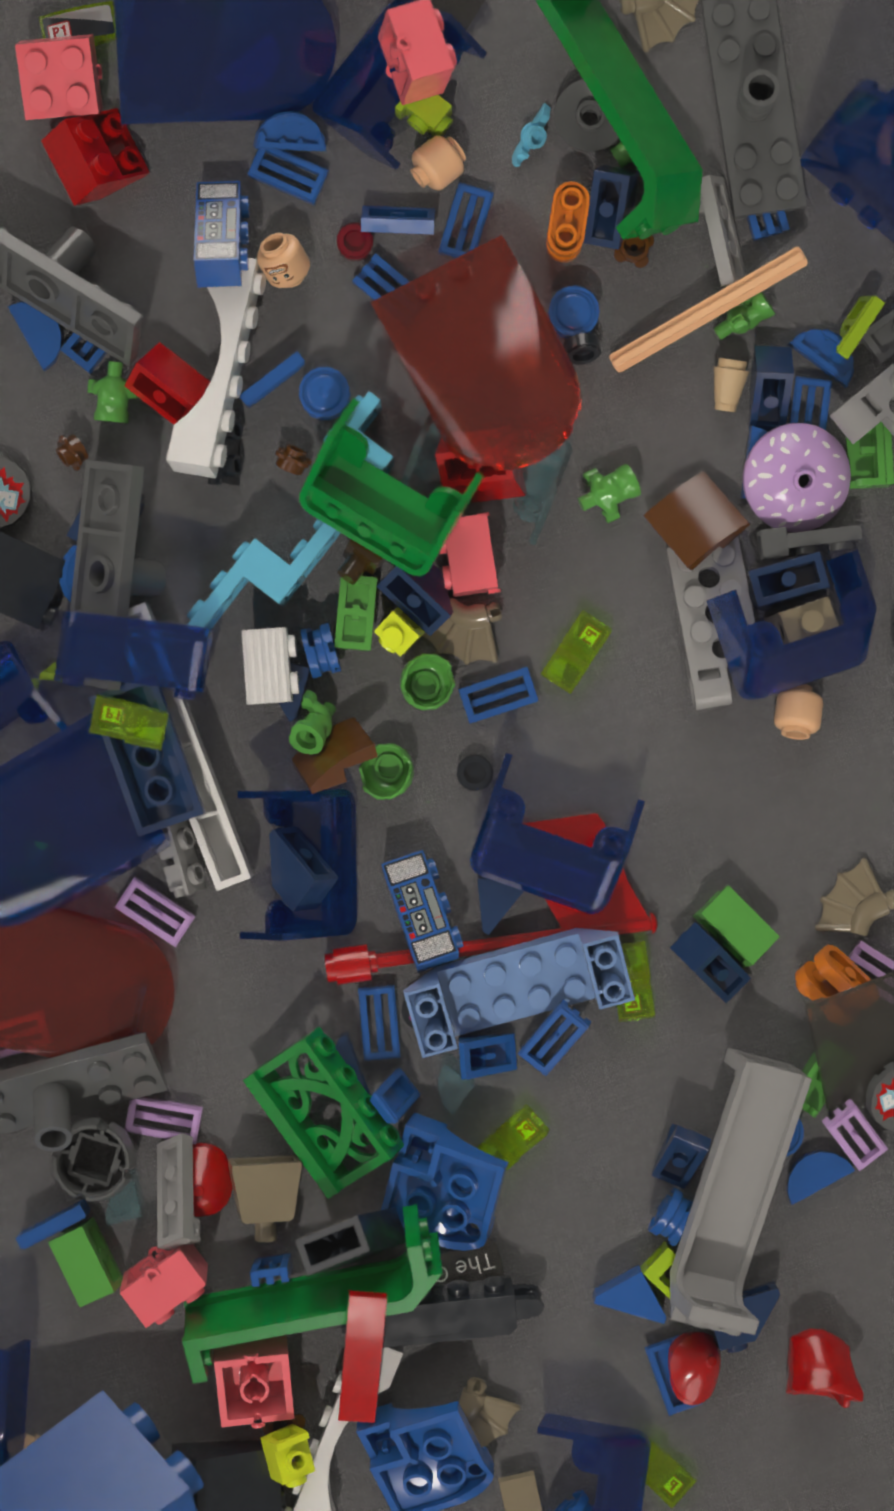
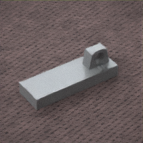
M708 175L702 177L699 214H705L721 287H727L746 276L725 180L723 177Z
M184 1133L157 1144V1246L167 1251L184 1244L192 1245L201 1240L200 1220L194 1218L193 1137Z

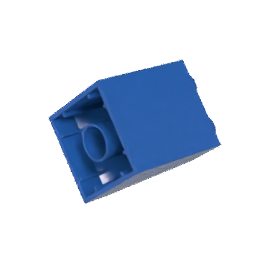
M102 1390L0 1467V1511H197L192 1496L202 1489L204 1485L196 1469L180 1451L177 1450L164 1460L155 1450L152 1444L160 1439V1434L153 1421L139 1404L134 1402L121 1411Z

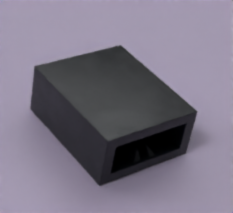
M394 1207L353 1216L295 1240L306 1274L309 1276L346 1267L405 1244L406 1237L397 1209Z

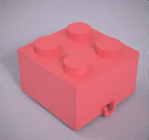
M419 0L388 9L378 34V40L388 65L386 67V75L393 79L402 105L444 93L455 68L454 66L457 63L452 45L450 43L446 44L442 34L444 23L441 13L438 9H433L430 0ZM395 68L396 71L390 73V69Z
M94 34L22 40L15 44L25 120L100 113L103 105L99 80L103 79L101 64H97Z
M489 512L461 517L439 553H447L448 566H442V574L446 590L452 589L453 598L487 592L488 594L501 592V588H498L488 524Z
M184 1244L169 1251L153 1246L149 1249L148 1255L124 1272L120 1295L145 1328L154 1322L160 1325L175 1313L174 1308L183 1301L191 1303L204 1293V1286L207 1283L208 1263L193 1244ZM153 1251H156L158 1253L155 1255L156 1258H154L152 1255Z
M287 1335L214 1348V1366L221 1428L251 1424L252 1428L259 1429L264 1427L266 1422L295 1419ZM261 1420V1423H255L254 1421Z

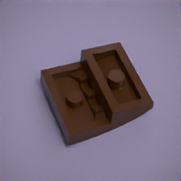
M704 471L673 490L643 515L691 571L719 546L724 549L750 525Z
M352 717L332 726L331 734L326 738L324 747L319 753L310 755L298 751L291 760L294 768L313 794L347 782L343 769L374 759L378 755L373 741L356 718Z

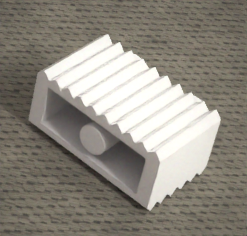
M286 627L241 630L247 705L293 702V694H299L298 672H291L290 657H297L295 635H288V628Z

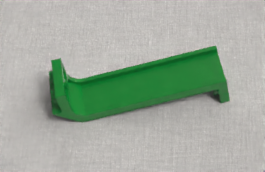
M535 0L643 178L644 195L640 204L616 226L622 239L634 237L645 239L657 233L668 235L677 230L681 225L698 222L703 169L600 1Z
M417 1204L404 1206L403 1217L407 1250L395 1259L290 1278L288 1282L278 1280L274 1284L269 1285L262 1283L256 1287L246 1286L204 1294L191 1303L184 1301L185 1323L182 1343L193 1384L208 1381V1366L214 1364L213 1348L347 1324L349 1290L387 1293L385 1316L413 1311L443 1274L438 1232L430 1233L427 1217L420 1218Z

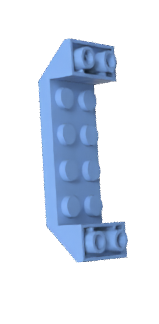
M574 928L439 965L403 990L422 1058L458 1049L455 1036L554 1010L563 999L569 1003V1006L596 998L600 1010L635 1000L618 933Z

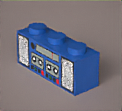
M241 181L196 183L194 267L197 288L242 286V271L249 270L248 248H243V244H249L248 222H243V218H250L249 196H242Z
M421 850L382 863V872L417 973L459 959L458 948L464 947L457 926L450 928L446 914L451 913V908L445 892L438 894L434 880L439 879V874L433 858L426 860L424 851Z

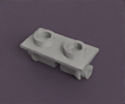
M187 820L157 830V835L154 836V839L156 840L161 860L172 857L174 860V865L163 867L169 891L174 892L175 898L205 890V873L203 867L198 862L194 848L195 838L193 832L188 827Z

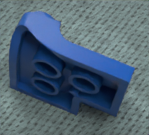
M414 1112L405 1125L402 1136L404 1147L398 1152V1156L392 1164L381 1210L396 1207L405 1232L403 1207L417 1204L420 1218L427 1217L430 1233L438 1232L439 1246L460 1251L478 1249L485 1245L491 1235L495 1221L494 1214L508 1162L485 1153L463 1141L447 1129L448 1124ZM470 1223L476 1224L479 1229L473 1228Z
M458 1401L419 1409L394 1408L393 1404L389 1403L376 1407L375 1423L357 1422L356 1433L370 1457V1471L391 1511H440L450 1508L482 1493L494 1478V1461L487 1447H481Z

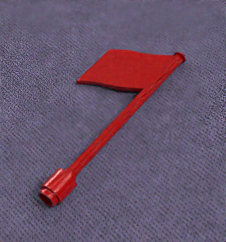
M597 813L513 824L510 826L517 833L527 851L541 894L561 928L463 942L464 947L458 948L459 957L483 954L574 928L617 932L618 935L651 930L653 934L657 930L658 921L653 913L649 912V916L646 914L630 886L613 837ZM367 944L335 948L332 953L324 954L328 983L337 981V985L372 980L371 973L378 972V968L414 963L409 949L376 954L375 950L368 951Z

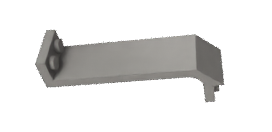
M728 1048L724 1062L735 1070V1077L670 1270L671 1320L691 1324L699 1328L717 1330L734 1336H740L741 1332L755 1335L759 1320L743 1303V1285L812 1078L792 1064Z

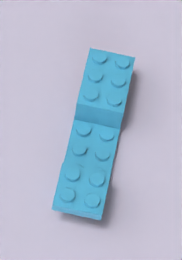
M368 391L364 398L360 395L355 398L360 403L349 427L361 433L369 444V453L365 461L388 474L394 466L393 456L364 435V432L382 410L381 400ZM317 519L313 525L316 533L309 542L302 539L290 554V557L294 560L291 565L256 538L250 544L244 541L232 557L236 561L228 573L222 570L209 586L213 590L212 594L205 602L199 599L187 614V617L191 619L187 627L197 635L205 638L249 581L284 607L341 533Z

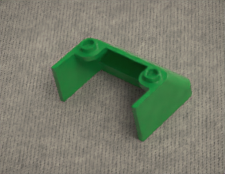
M353 398L329 431L299 494L300 504L312 516L411 575L422 576L433 565L484 476L477 472L463 495L449 487H438L432 492L429 499L365 461L369 453V444L361 433L349 427L360 401Z

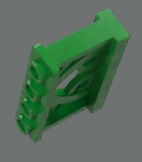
M317 1027L270 1060H267L243 1080L327 1199L336 1195L343 1188L381 1164L392 1159L404 1147L397 1129L390 1123H386L370 1102L372 1096L367 1093L359 1082L354 1069L346 1064L336 1050L333 1040L320 1027ZM307 1053L318 1070L311 1066L310 1060L305 1065V1075H302L299 1068L300 1054ZM288 1061L291 1076L280 1077L275 1069ZM310 1091L326 1095L340 1102L342 1113L340 1133L330 1126L315 1125L308 1116L312 1106ZM300 1095L302 1098V1106L297 1101ZM364 1132L376 1149V1152L373 1154L364 1153L352 1144L354 1142L358 1146H368L370 1142L363 1138ZM323 1135H326L331 1139H329L327 1142ZM347 1154L360 1162L359 1165L349 1171L342 1163Z

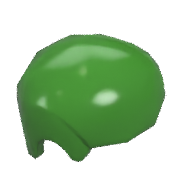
M421 654L408 661L400 676V688L406 702L419 710H435L447 703L455 687L451 663L438 654Z
M395 743L378 744L375 746L378 757L362 762L359 766L363 783L362 788L377 800L394 799L405 793L412 784L414 765L408 751L403 749V747Z

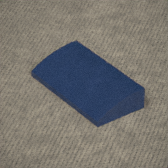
M156 673L120 686V690H107L88 697L95 718H97L101 699L131 705L124 709L119 720L122 730L127 734L102 728L99 729L138 837L206 813ZM132 709L139 711L144 719L142 728L135 732L129 731L123 724L124 714ZM142 709L165 716L159 744L131 736L138 735L145 729V717Z

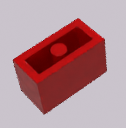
M159 342L137 361L124 386L174 425L187 415L202 398L210 381Z

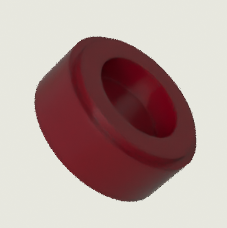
M349 223L339 231L337 247L340 254L347 260L361 261L371 253L373 237L371 232H361L360 223Z

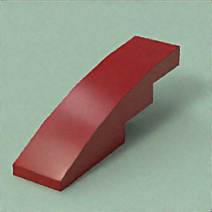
M349 1290L338 1414L339 1421L375 1423L387 1293Z

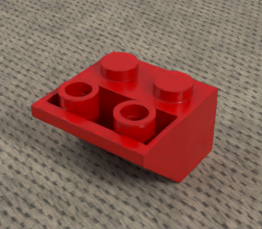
M117 108L100 111L99 114L64 119L41 140L74 206L100 200L150 173Z
M513 427L441 436L435 457L442 487L452 488L463 495L478 472L484 477L470 503L526 496L527 491Z

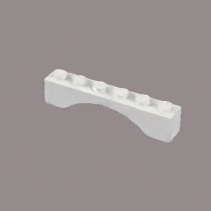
M249 258V270L242 271V286L207 287L215 302L220 319L221 347L219 361L213 379L202 398L187 415L174 424L166 458L174 472L216 478L218 468L223 467L225 464L227 447L224 445L227 432H232L235 421V412L232 410L234 399L239 398L242 392L243 378L240 376L242 364L247 363L250 357L251 344L248 341L250 329L256 328L258 322L257 298L258 295H263L266 287V276L260 269L257 259Z
M404 1346L382 1348L378 1394L390 1387L402 1358ZM339 1371L332 1392L337 1393L333 1407L326 1404L319 1422V1426L324 1427L320 1440L313 1438L309 1446L315 1472L306 1475V1483L293 1487L292 1493L297 1495L293 1508L286 1506L284 1511H336L331 1493L330 1463L335 1444L345 1425L349 1422L338 1420L342 1371Z

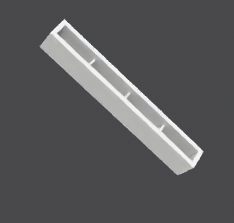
M145 602L131 607L128 611L127 637L125 639L124 652L135 680L153 673L157 674L206 811L205 814L191 818L189 821L215 889L218 891L250 879L254 874L152 609Z

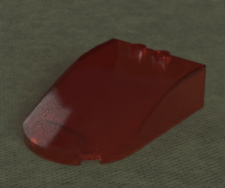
M502 235L371 302L388 343L443 442L462 461L472 466L475 463L493 466L494 470L500 471L526 467L556 451L574 430L572 425L578 411H581L582 391L576 370L531 283Z
M0 894V1047L50 1058L146 1032L151 1046L160 1038L173 1012L175 982L172 969L164 953L148 935L133 926L118 921Z

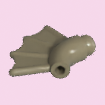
M619 0V3L622 4V8H620L621 13L625 15L633 13L636 16L642 49L647 53L658 43H673L682 26L689 22H695V9L699 0Z
M452 597L450 602L454 613L431 636L426 633L422 635V637L431 641L438 655H455L466 665L476 660H487L496 663L498 662L491 622L500 621L502 619V612L499 604L496 602L488 605L484 602L467 606Z
M862 858L860 863L851 871L838 873L833 890L827 896L820 898L823 904V914L819 923L815 926V930L851 932L867 937L872 923L890 914V910L894 909V890L883 893L868 860Z
M472 1377L468 1379L467 1387L463 1388L458 1402L481 1447H487L493 1439L508 1434L509 1422L521 1407L519 1404L486 1395L484 1392L487 1386L485 1381L478 1377Z

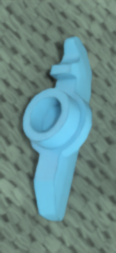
M546 103L541 106L533 121L527 123L521 131V140L512 155V164L515 167H519L522 161L528 159L530 149L541 148L546 142L547 134L544 127L550 118L551 108Z

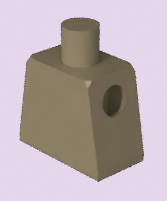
M829 596L763 618L775 653L841 631ZM780 626H781L782 629H783L784 637H783V635H782V633H781Z
M297 1155L228 1158L236 1208L241 1222L244 1224L255 1223V1241H276L277 1222L292 1221L294 1219L302 1162Z

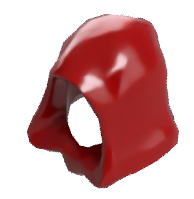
M816 1328L801 1331L789 1338L786 1394L828 1396L836 1400L843 1408H849L851 1401L862 1402L864 1400V1392L856 1377L851 1361L850 1346L842 1339L824 1329Z

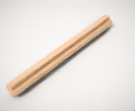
M799 246L792 248L614 351L609 356L613 367L618 373L624 372L806 267L808 261Z

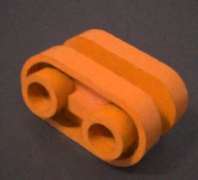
M571 181L561 184L554 193L551 206L546 250L552 259L561 263L570 262L577 258L584 242L590 196L587 189L577 182Z
M833 945L823 947L815 954L814 962H806L795 972L796 987L799 992L805 997H809L823 1011L825 1017L833 1023L846 1025L858 1015V1008L865 1009L878 997V991L873 981L846 954Z

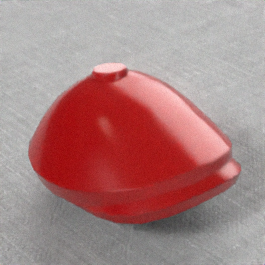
M196 1143L193 1144L194 1216L204 1217L215 1214L226 1206L231 1197L233 1187L226 1154L215 1145Z
M686 1332L677 1337L669 1348L668 1369L671 1387L676 1397L684 1404L699 1405L705 1402L715 1390L721 1369V1354L715 1339L708 1333Z

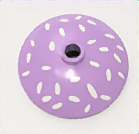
M789 423L767 432L752 447L743 469V490L754 514L767 525L773 528L786 527L787 532L791 533L814 530L831 520L844 504L850 488V464L842 445L826 430L806 423ZM807 474L809 478L807 485L800 487L798 483L799 477Z

